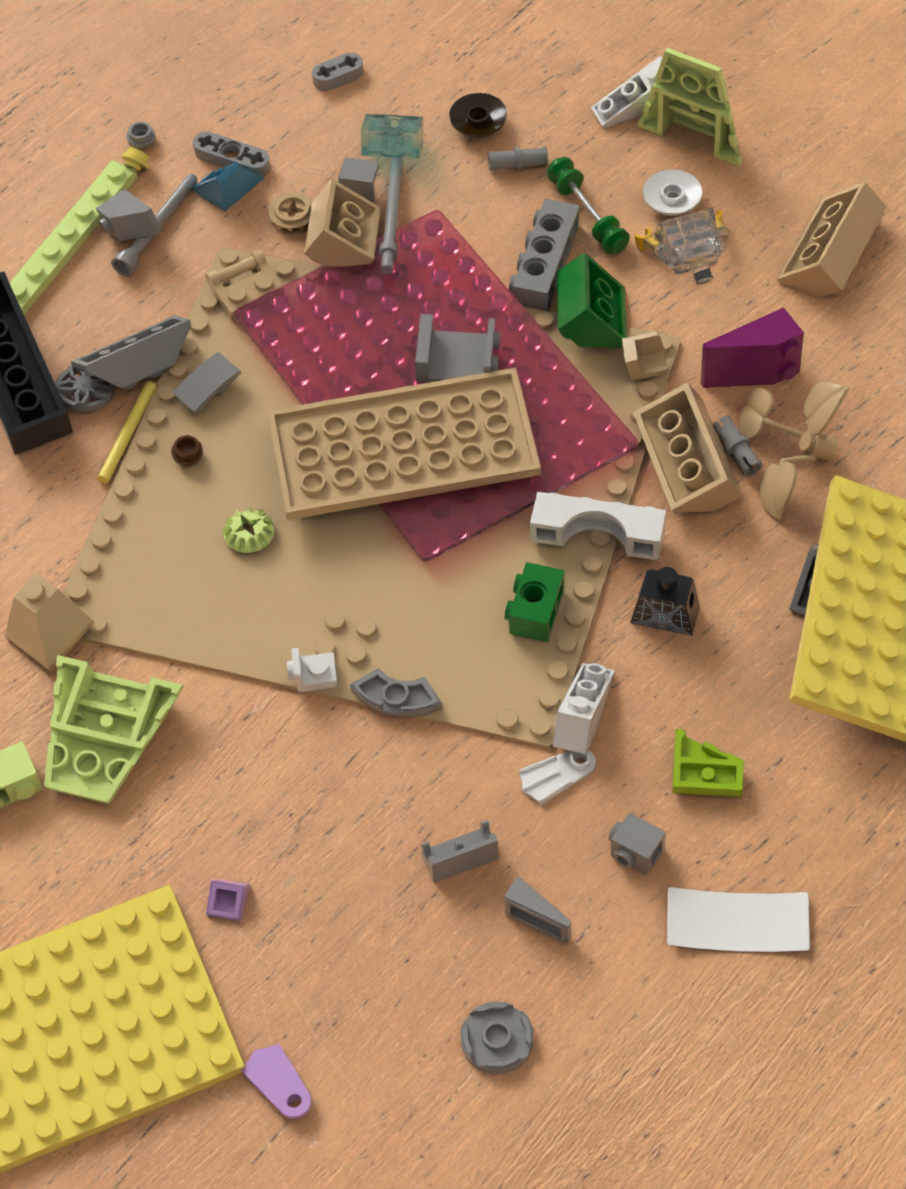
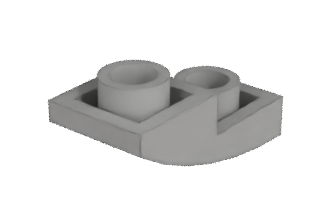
M217 352L197 367L172 393L198 415L217 392L222 395L242 372L222 354Z

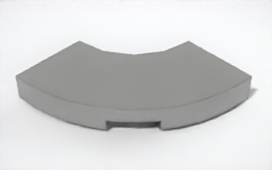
M378 668L350 684L352 692L361 702L375 711L390 716L415 717L443 708L441 700L425 677L414 681H398L386 676Z

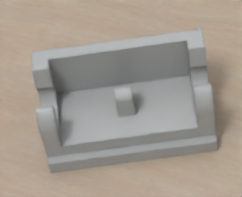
M488 820L480 822L481 829L432 847H430L429 841L421 844V855L433 883L499 859L498 840L495 833L491 834Z

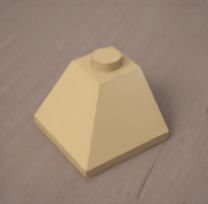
M35 573L13 598L5 637L52 672L56 667L57 655L65 657L95 622L59 589Z

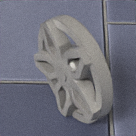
M70 365L67 370L59 375L55 386L64 406L75 411L87 412L100 409L108 404L114 394V385L108 384L107 387L102 384L103 381L97 378L93 379L94 377L89 374L86 376L85 372ZM64 394L74 395L75 402L65 397ZM93 398H101L95 402L88 403Z

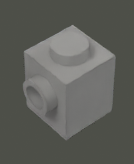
M629 813L622 823L617 822L610 832L611 856L621 866L626 868L632 867L648 875L665 850L666 832Z

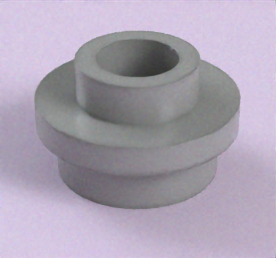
M146 122L132 124L127 132V141L134 148H146L152 145L156 138L154 129Z

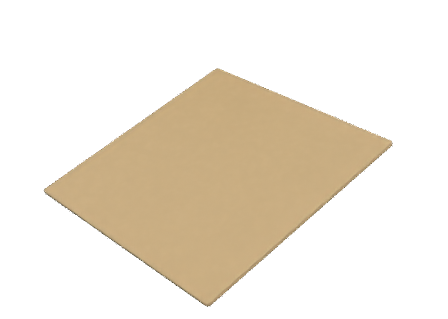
M223 247L219 249L209 272L213 270L218 272L251 257V252ZM264 255L269 267L284 288V296L231 320L205 279L188 316L191 328L173 366L164 369V373L157 384V388L146 408L63 590V594L95 622L80 640L297 691L296 681H289L287 661L293 660L292 648H299L300 656L334 652L338 687L305 693L368 707L355 696L350 688V684L379 668L386 676L398 681H414L425 677L441 700L443 708L413 718L542 748H551L553 746L557 711L576 676L619 539L605 531L586 530L572 536L563 546L531 542L530 521L537 492H554L564 496L588 497L593 500L622 502L630 505L647 451L633 412L664 396L680 347V338L660 333L667 360L668 372L666 374L632 381L625 363L623 348L579 347L572 340L565 339L559 332L558 313ZM253 268L222 282L224 287H227L258 273V270ZM421 314L433 315V331L481 334L488 333L489 318H495V331H501L500 350H494L493 355L499 356L498 370L516 367L541 466V475L287 520L268 417L269 410L424 384L425 382H416L415 375ZM627 327V337L652 332ZM219 352L242 373L222 395L217 392L197 415L172 392L197 367ZM185 435L195 437L203 447L202 458L197 463L189 466L176 463L171 453L174 442L179 437ZM248 507L254 511L262 509L267 516H271L275 532L271 542L263 549L252 553H242L230 548L225 542L222 529L226 525V518L233 517L236 510L243 512L247 511ZM243 524V530L251 532L254 536V528L248 524ZM526 562L565 570V590L548 642L509 634V621L504 619L507 602L509 600L514 601L516 593H513L516 575L523 573Z

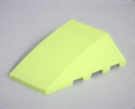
M667 48L637 127L663 136L672 122L714 137V157L740 167L742 160L722 69Z
M57 655L56 667L58 669L53 690L55 699L53 714H51L50 720L51 739L50 743H48L44 787L45 789L110 804L184 686L183 684L151 677L148 685L94 672L88 662Z

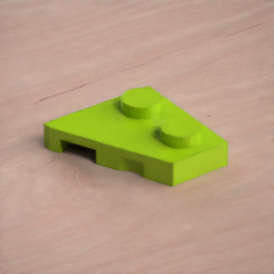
M675 729L672 793L742 797L744 760L730 753H723L716 746L706 741L701 744L687 737L686 731Z

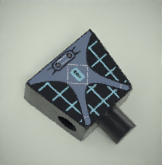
M663 567L659 571L647 570L638 594L631 623L693 636L700 610L694 579L678 575L675 569L671 567Z

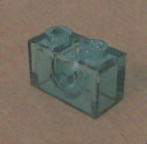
M382 114L365 115L361 127L362 156L419 159L424 143L423 117Z

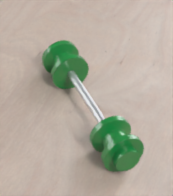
M569 157L553 160L547 170L548 179L556 183V189L560 194L568 195L574 192L597 221L592 229V236L596 241L602 242L601 246L605 253L614 254L622 252L629 241V233L624 228H619L620 222L615 216L601 218L579 190L584 176L578 169H574V163Z

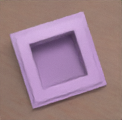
M221 879L211 880L206 915L241 921L250 884Z

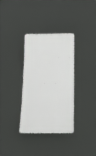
M669 887L667 944L696 949L738 952L808 951L810 949L808 893H727Z

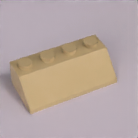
M866 182L822 198L776 280L782 285L817 297L840 293L847 286V280L851 272L858 266L863 250L870 244V238L874 230L880 225L881 217L887 208L886 205Z
M688 382L633 412L673 513L715 512L743 497L703 399Z

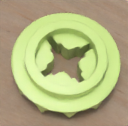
M248 507L247 511L243 512L236 510L233 517L226 518V525L222 528L227 545L233 550L242 553H252L263 549L271 542L275 532L271 516H267L262 509L254 511L250 507ZM243 524H248L254 528V536L251 532L243 530Z

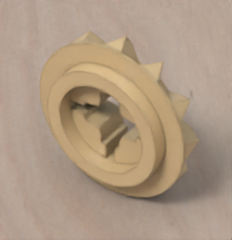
M288 193L276 198L269 208L271 223L276 224L279 230L287 228L290 233L293 228H299L303 231L304 225H309L313 200L300 193ZM295 208L297 213H295L294 217H289L291 211Z

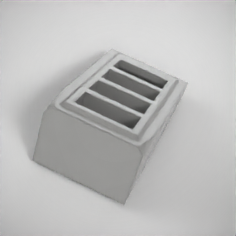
M516 877L504 896L506 915L559 941L569 943L571 939V921L519 877Z

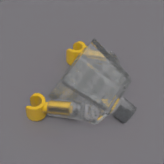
M712 207L659 222L654 233L655 237L652 236L650 228L645 229V236H639L635 233L634 237L637 249L642 251L648 250L667 267L673 268L676 274L692 271L696 284L700 285L713 279L709 266L716 264L721 253L725 251L729 229L722 219V211L717 210L715 216Z

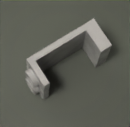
M421 314L415 360L416 382L430 383L498 371L499 356L493 355L494 350H500L501 331H495V318H489L488 333L481 334L433 331V315Z

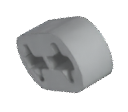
M346 53L316 65L312 70L314 86L318 90L328 91L359 79L364 71L361 56L356 53Z

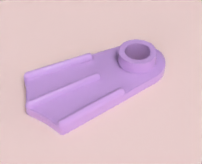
M280 1044L254 1050L250 1059L245 1064V1068L241 1069L244 1076L286 1118L298 1119L306 1115L312 1105L311 1096ZM292 1101H301V1104L298 1107H289V1104Z

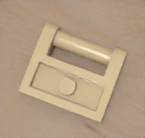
M260 249L252 252L249 258L218 272L213 270L205 274L210 288L231 320L284 296L283 286L269 267ZM253 268L258 270V273L227 287H224L222 282Z

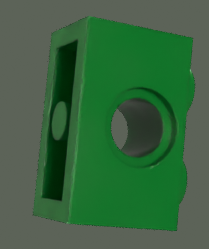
M526 562L523 573L517 574L514 581L513 593H516L514 601L509 600L505 609L504 619L509 621V634L545 642L549 641L565 590V570Z

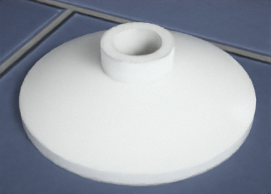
M674 169L663 170L655 173L645 182L643 198L648 207L653 211L663 215L677 216L686 214L698 206L702 198V187L700 182L690 173Z

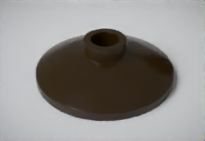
M472 93L454 102L450 109L449 117L452 126L458 132L471 137H483L491 135L503 127L507 119V110L504 103L493 95Z

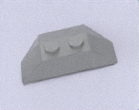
M174 315L110 345L72 360V367L121 389H131L138 385V381L147 377L160 376L164 373V369L175 364L191 328V322L189 319Z

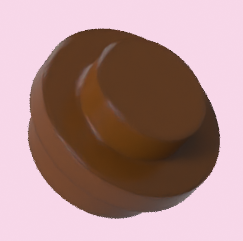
M181 436L172 446V458L180 465H193L203 456L202 444L193 436Z

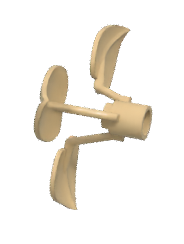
M822 381L811 389L804 405V415L808 418L805 422L808 432L805 433L767 418L774 405L773 397L768 390L758 387L748 393L745 400L746 404L742 407L739 416V431L741 435H745L748 439L752 440L759 436L765 423L800 438L799 447L805 454V456L782 458L779 465L771 464L766 469L760 484V499L763 507L772 517L783 520L784 509L794 491L797 471L792 463L805 461L814 463L816 458L831 461L838 451V440L836 437L828 435L824 430L837 412L850 389L849 387Z

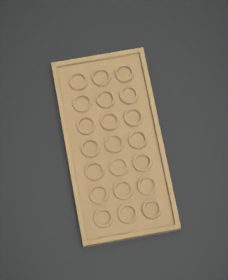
M516 367L268 411L287 520L541 475V466Z

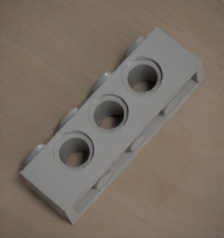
M545 199L541 210H536L533 220V232L528 231L526 236L525 254L520 253L517 262V275H512L509 283V293L513 294V304L549 311L557 290V272L566 265L580 226V205Z

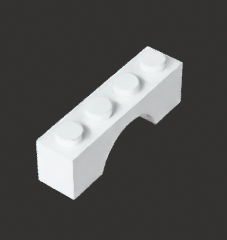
M537 492L530 521L531 542L563 546L568 539L579 532L600 530L618 538L623 544L627 556L659 561L666 529V510L651 506L627 505L622 502L599 501L588 497L564 496L554 492Z

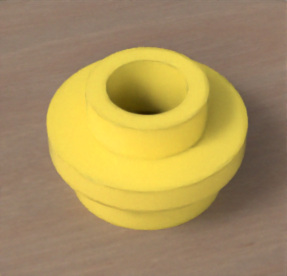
M129 147L127 152H123L121 155L125 160L124 165L136 169V172H140L141 169L147 170L149 167L147 162L150 157L136 148Z

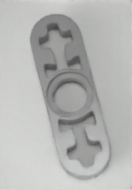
M212 132L199 133L193 139L194 152L200 160L223 168L237 161L241 167L262 177L267 175L271 169L269 155L263 149ZM234 151L239 153L234 158L225 157V154Z

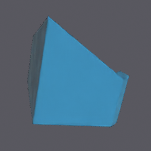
M236 161L231 165L228 164L223 169L219 168L216 172L215 170L210 172L192 189L204 199L226 211L262 181L264 177L241 167Z

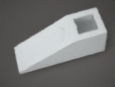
M659 56L591 107L603 128L643 115L642 111L649 99L651 87L657 78L656 74L662 61V56Z
M582 663L557 711L553 747L586 755L594 738L615 670L607 669L600 664Z

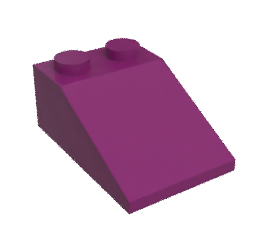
M783 307L703 343L700 384L703 388L773 385L782 380L791 379L797 373H800L804 332Z

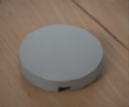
M488 1002L476 1007L470 1013L466 1022L464 1021L461 1027V1047L466 1059L476 1069L489 1074H505L518 1069L528 1059L533 1049V1027L528 1016L522 1010L520 1012L514 1008L512 1004Z

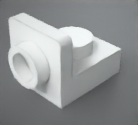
M292 648L293 660L287 661L289 681H296L298 693L338 687L334 652L300 656L299 648Z

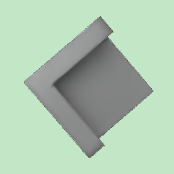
M345 157L338 182L373 203L375 200L374 181L379 169V163L377 161Z

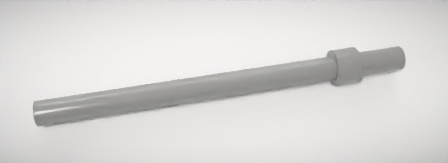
M398 156L393 157L391 160L384 241L380 244L379 256L382 259L381 272L386 275L393 272L394 260L397 258L398 245L395 242L403 165L402 158Z

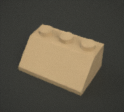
M331 178L312 203L304 254L313 262L320 263L329 269L371 264L375 256L381 207Z

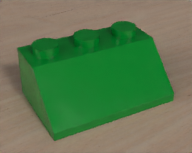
M583 252L557 272L559 332L565 339L572 340L579 347L623 348L622 338H627L625 287L589 255Z

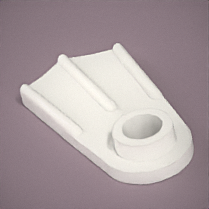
M589 750L586 755L567 751L520 769L522 793L532 798L539 805H543L590 775L596 767L594 754ZM577 758H583L586 760V762L578 764L575 762V760Z

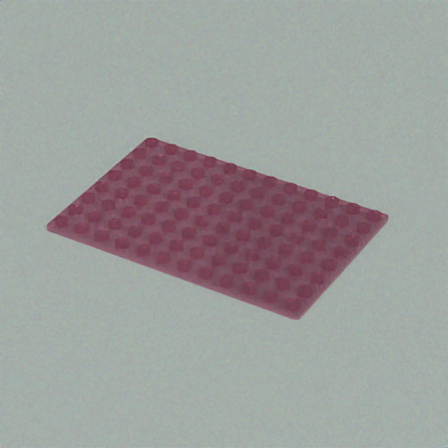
M434 210L397 229L395 243L398 245L397 258L394 260L393 272L386 275L381 272L382 259L379 256L380 244L384 241V236L376 241L375 256L371 264L357 266L323 265L234 311L236 320L302 405L424 384L425 382H416L415 375L421 314L433 315V331L481 334L488 333L489 318H495V331H501L500 350H494L493 355L499 356L498 370L516 367L541 466V475L379 504L424 562L431 561L534 505L537 492L556 493L634 451L638 447V440L439 210Z

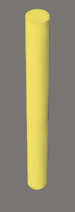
M147 381L142 388L97 477L101 483H109L157 388L153 382Z

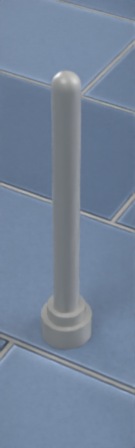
M194 174L186 176L155 215L161 227L197 183V177ZM155 235L137 238L129 249L119 251L111 261L114 270L123 276H130L138 267V256Z

